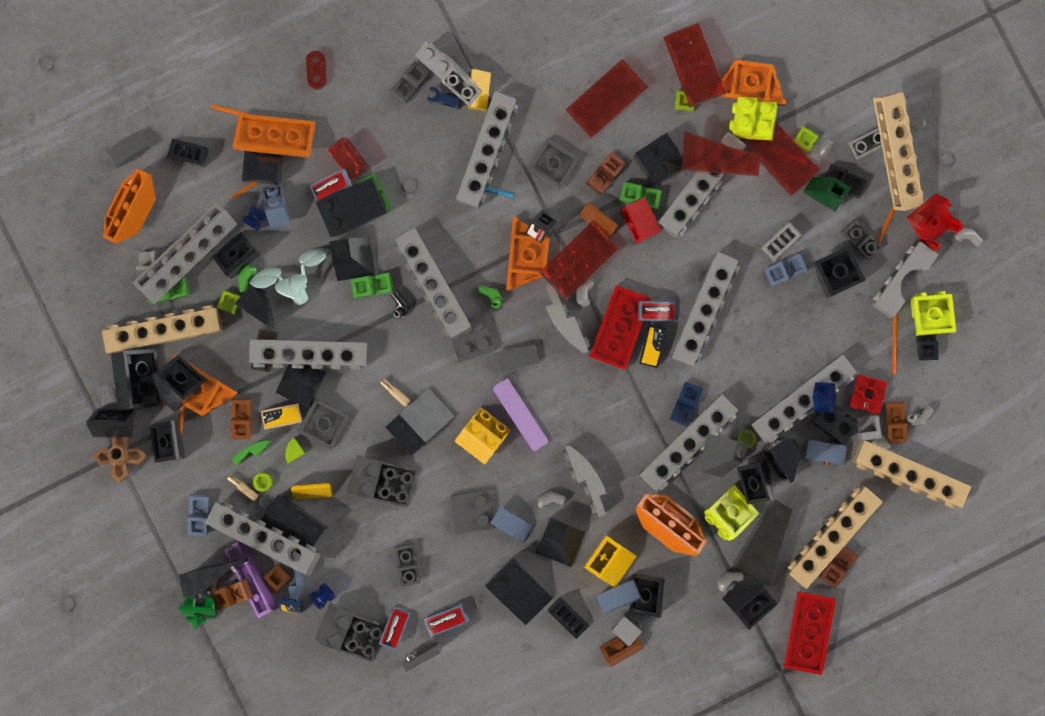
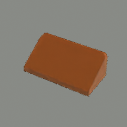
M590 202L580 212L579 216L607 238L618 227L617 223Z
M616 637L599 648L609 666L612 667L641 651L643 646L638 637L630 646L619 637Z

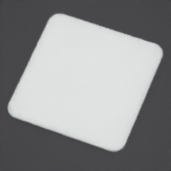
M881 435L882 438L871 442L886 450L891 447L884 435Z

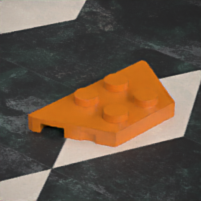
M735 60L712 93L713 97L738 100V97L757 98L758 102H777V105H786L779 80L776 77V71L771 64Z
M513 217L507 291L546 277L549 237L546 236L542 243L538 242L526 233L529 225L517 217Z
M187 362L206 379V382L184 406L201 416H205L238 394L234 389Z

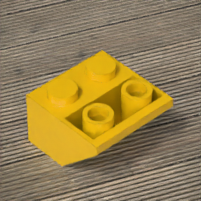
M480 407L454 442L483 464H486L511 429Z
M605 534L583 566L601 580L616 587L637 556Z

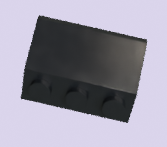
M157 349L112 353L111 359L118 411L163 406V401L160 399L153 379V374L159 370Z
M780 436L772 443L762 447L761 450L780 480L792 483L795 479L800 452L798 451L800 446L794 438Z
M282 494L276 496L261 519L266 522V527L270 529L275 527L282 530L283 536L288 538L291 535L299 539V544L303 546L309 544L314 547L327 529L325 524ZM296 549L295 552L301 555L300 550Z

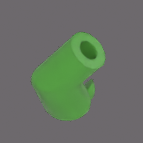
M480 285L478 294L488 296L491 306L499 308L502 305V297L498 290Z

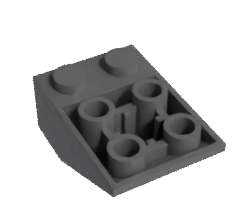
M357 455L347 492L355 496L407 507L417 470Z
M330 603L315 639L323 646L372 662L386 625L347 608Z

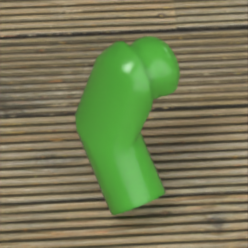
M246 265L239 273L238 283L240 292H245L249 288L248 279L250 276L256 275L257 272L255 266Z

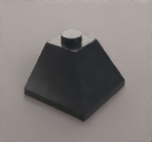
M244 151L242 182L280 185L283 155Z
M369 237L329 241L337 281L375 275Z
M250 286L235 302V305L265 325L273 328L275 324L270 298L265 296L267 292L262 288L255 289Z
M179 355L153 374L160 399L174 412L185 405L206 382V379Z
M288 364L276 393L310 408L326 373L318 369H312L309 365H304V368H292V365Z
M766 460L737 467L747 505L773 500L772 481Z
M550 517L535 552L571 567L585 531Z
M762 584L735 586L722 598L749 630L778 605Z

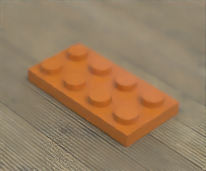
M239 113L233 149L310 158L316 126L315 121Z

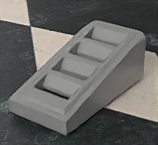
M788 221L761 249L775 261L802 234ZM787 228L795 235L793 238L785 231ZM781 234H783L789 240L787 244L780 237ZM775 239H777L783 245L781 249L774 242ZM770 244L778 251L776 254L768 247Z

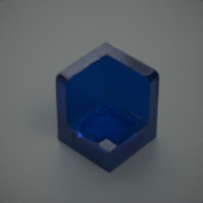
M815 382L812 396L815 412L834 413L837 400L835 383Z

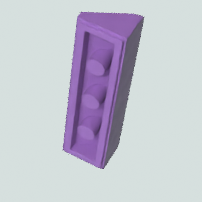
M506 378L492 387L531 450L535 452L549 442L509 379Z
M238 541L224 549L229 561L248 557L249 561L236 572L239 581L247 579L249 588L253 593V598L249 599L257 618L259 619L278 609L279 605L268 583L263 579L264 575L250 547Z

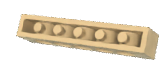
M891 92L874 97V107L894 210L906 211L919 207L924 203V195L921 190L920 174L916 165L917 157L914 153L913 136L909 127L910 119L906 111V98L903 92Z
M213 305L201 307L202 311L194 312V309L182 311V315L175 316V313L165 314L164 318L158 320L156 317L146 318L143 323L130 321L126 322V326L119 327V325L107 326V330L102 331L106 354L223 332L219 309L213 308ZM202 316L204 318V324L201 327H198L196 325V319ZM183 320L185 322V328L179 331L177 328V324L179 321ZM165 324L166 332L161 335L158 328L160 325ZM146 328L148 332L145 338L140 337V330ZM124 332H127L129 335L126 342L121 340V335Z
M865 440L860 441L852 462L857 463L856 467L864 471L871 469L875 471L874 475L883 479L885 476L892 478L891 482L899 486L906 484L910 486V491L918 494L922 491L928 494L927 498L938 502V499L945 501L944 505L952 509H956V506L963 508L971 486ZM874 455L879 457V463L876 466L871 462ZM891 463H895L897 466V470L894 473L889 471ZM910 470H912L915 475L914 479L911 481L907 479V473ZM927 478H930L932 486L927 489L924 483ZM945 486H948L950 489L947 496H944L942 493V489Z
M856 487L850 494L852 496L848 502L844 501L839 506V512L835 517L832 515L825 523L827 526L822 531L816 532L813 536L814 541L802 548L800 557L797 560L793 559L788 564L786 572L805 589L813 583L883 503L867 487ZM857 502L862 504L860 512L854 510V505ZM847 516L850 522L848 526L843 527L841 520ZM831 531H836L837 538L834 541H830L828 537ZM823 545L824 553L818 556L816 548ZM806 560H811V568L805 570L803 563Z

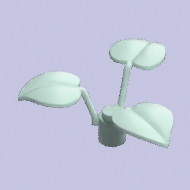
M313 248L304 252L299 257V262L302 264L301 274L282 279L280 277L282 272L279 268H267L258 272L249 283L255 288H266L277 280L279 282L275 285V289L278 293L292 298L295 305L304 304L308 301L305 291L307 287L305 267L318 265L331 253V250L328 248Z

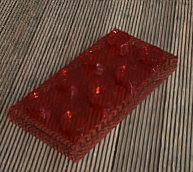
M699 23L663 37L689 107L726 94Z
M622 59L566 109V112L592 138L640 96L648 86Z
M776 121L772 140L740 139V141L746 144L745 147L790 196L820 171Z
M592 221L539 273L567 300L619 248Z

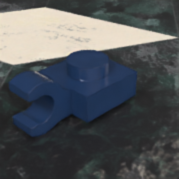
M430 87V91L435 92L436 96L434 98L427 97L429 102H436L459 109L461 100L457 98L456 94L449 92L446 95L440 94L437 88Z

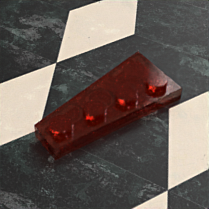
M684 131L682 171L759 176L760 156Z

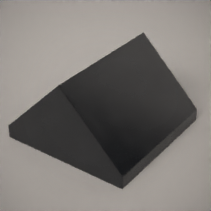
M240 232L212 257L223 273L232 279L244 266L257 258L260 253L244 234Z
M96 409L86 421L87 427L93 437H132L134 409L118 411V409Z
M168 421L150 425L155 463L185 459L180 421Z
M633 573L632 580L635 581L642 598L630 604L629 612L661 618L665 578L663 576Z

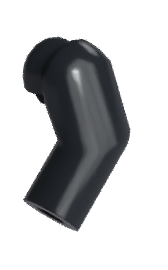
M396 290L390 295L396 303L393 316L401 319L407 313L408 303L399 291Z

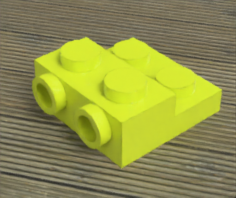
M738 97L737 102H734L732 107L735 117L730 120V131L738 139L772 140L778 107L777 102H758L757 98Z
M945 291L935 292L934 295L927 296V293H918L910 299L912 318L915 320L916 336L956 332L952 294H946Z
M735 485L731 486L704 511L706 521L710 525H715L719 529V536L728 541L736 538L760 514L752 504L747 505L745 496Z

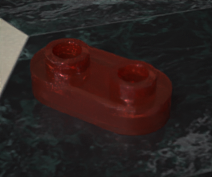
M312 51L306 57L307 82L312 89L320 90L327 83L326 59L320 51ZM314 57L319 58L317 63L312 62ZM315 76L320 77V80L318 82L313 81V78Z

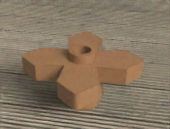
M112 437V447L110 449H100L93 455V459L99 465H112L111 476L119 484L129 476L128 464L140 465L147 459V455L140 448L128 449V437Z

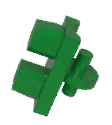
M191 596L185 597L183 605L180 604L179 611L183 615H190L186 617V622H192V628L197 629L199 624H206L205 618L216 619L217 613L215 611L214 599L204 598L203 606L196 607L197 599H192Z

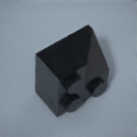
M667 132L634 154V159L654 188L686 168L678 148Z
M850 246L814 262L818 281L826 298L866 281Z

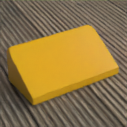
M477 69L471 70V79L482 92L473 104L468 106V109L487 111L490 72Z
M332 484L294 485L291 487V491L295 500L331 498Z

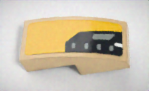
M299 404L261 411L264 430L302 423Z

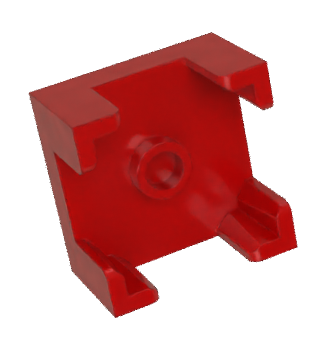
M937 193L906 217L919 240L934 252L941 247V244L935 241L948 229L958 233L964 228L962 222L952 217L946 207L952 206L950 201Z

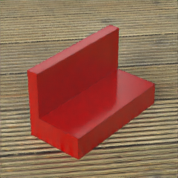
M645 197L620 210L636 244L662 232Z

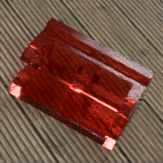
M342 137L327 149L339 167L346 170L350 180L357 179L370 169L367 162L347 137Z

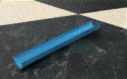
M477 184L476 189L479 190L481 185ZM491 187L485 188V192L510 198L514 196L512 192Z

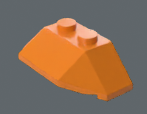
M136 169L133 174L129 175L121 183L105 215L103 238L118 244L139 234L156 200L152 175Z
M646 493L635 508L642 527L673 552L698 556L707 542L698 520L667 495H651Z

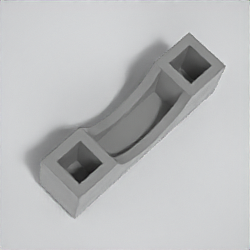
M922 242L915 243V245L912 243L906 250L908 255L904 260H899L895 266L897 270L893 276L890 274L884 281L885 287L882 291L878 290L872 298L875 300L872 306L889 318L895 317L906 302L901 294V282L904 276L910 271H927L938 257L936 252Z

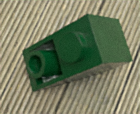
M812 177L803 193L836 212L851 187L836 178Z

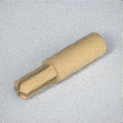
M383 379L380 382L404 407L411 402L387 380Z
M232 474L227 478L228 481L253 502L259 497L256 492L243 482H240Z

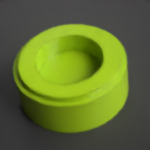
M742 430L737 435V441L747 444L746 449L752 448L756 443V435L751 430Z
M259 473L253 479V486L259 492L268 491L273 485V479L268 473Z

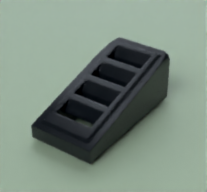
M172 138L167 157L204 167L209 148ZM176 144L180 145L177 155L173 154ZM183 146L186 147L184 157L181 156ZM190 148L193 149L191 159L188 158ZM197 150H199L198 160H195Z
M561 597L547 610L575 639L590 626ZM569 610L570 613L562 620L561 617ZM575 616L576 618L569 625H567L571 618ZM580 621L581 624L573 631L572 628Z

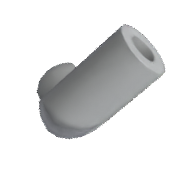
M963 228L960 232L954 234L957 241L961 242L963 239H969L976 247L984 241L971 228Z
M589 278L576 291V301L581 307H587L590 304L588 291L595 286Z
M926 406L921 413H910L907 416V422L912 426L924 425L934 413V410Z
M548 491L538 497L537 505L542 509L552 502L563 506L566 497L553 491Z
M743 571L725 572L718 580L719 590L725 592L733 581H743Z

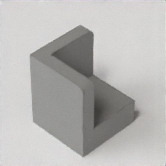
M140 252L139 266H136V271L144 272L160 257L159 252Z
M878 415L856 418L859 441L882 438Z
M622 615L611 628V631L628 646L642 633L625 615Z

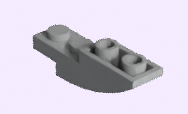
M425 41L415 54V57L442 79L441 82L468 106H471L482 91L477 84L448 55L439 51L429 41Z
M919 108L907 113L910 119L909 127L911 133L927 125ZM879 128L848 143L856 160L882 148Z
M553 283L547 285L546 290L552 304L546 306V310L555 327L576 349L584 354L588 353L590 344L587 337L582 336L580 330H583L580 319L576 320L575 316L567 319L566 315H569L566 305H562L559 298L562 297L559 287H555Z
M569 445L565 446L566 450L563 451L566 462H571L572 469H569L572 479H577L578 483L586 482L583 487L586 495H590L593 502L589 504L593 514L597 513L598 517L605 515L600 496L606 494V491L598 474L578 451Z

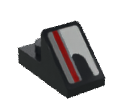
M541 210L532 219L526 233L542 243L557 221Z

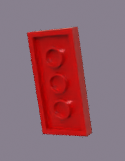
M615 285L589 357L625 370L643 321H638L639 301L651 302L652 298Z
M797 591L784 658V668L822 675L836 598Z

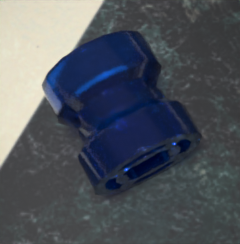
M252 205L249 209V214L244 216L242 221L258 231L261 227V222L266 220L267 216Z
M326 583L319 586V591H313L309 594L311 601L320 610L325 607L327 601H332L336 598Z

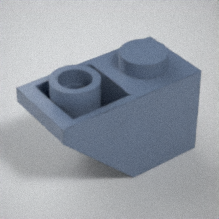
M282 184L263 188L265 213L271 229L290 225Z

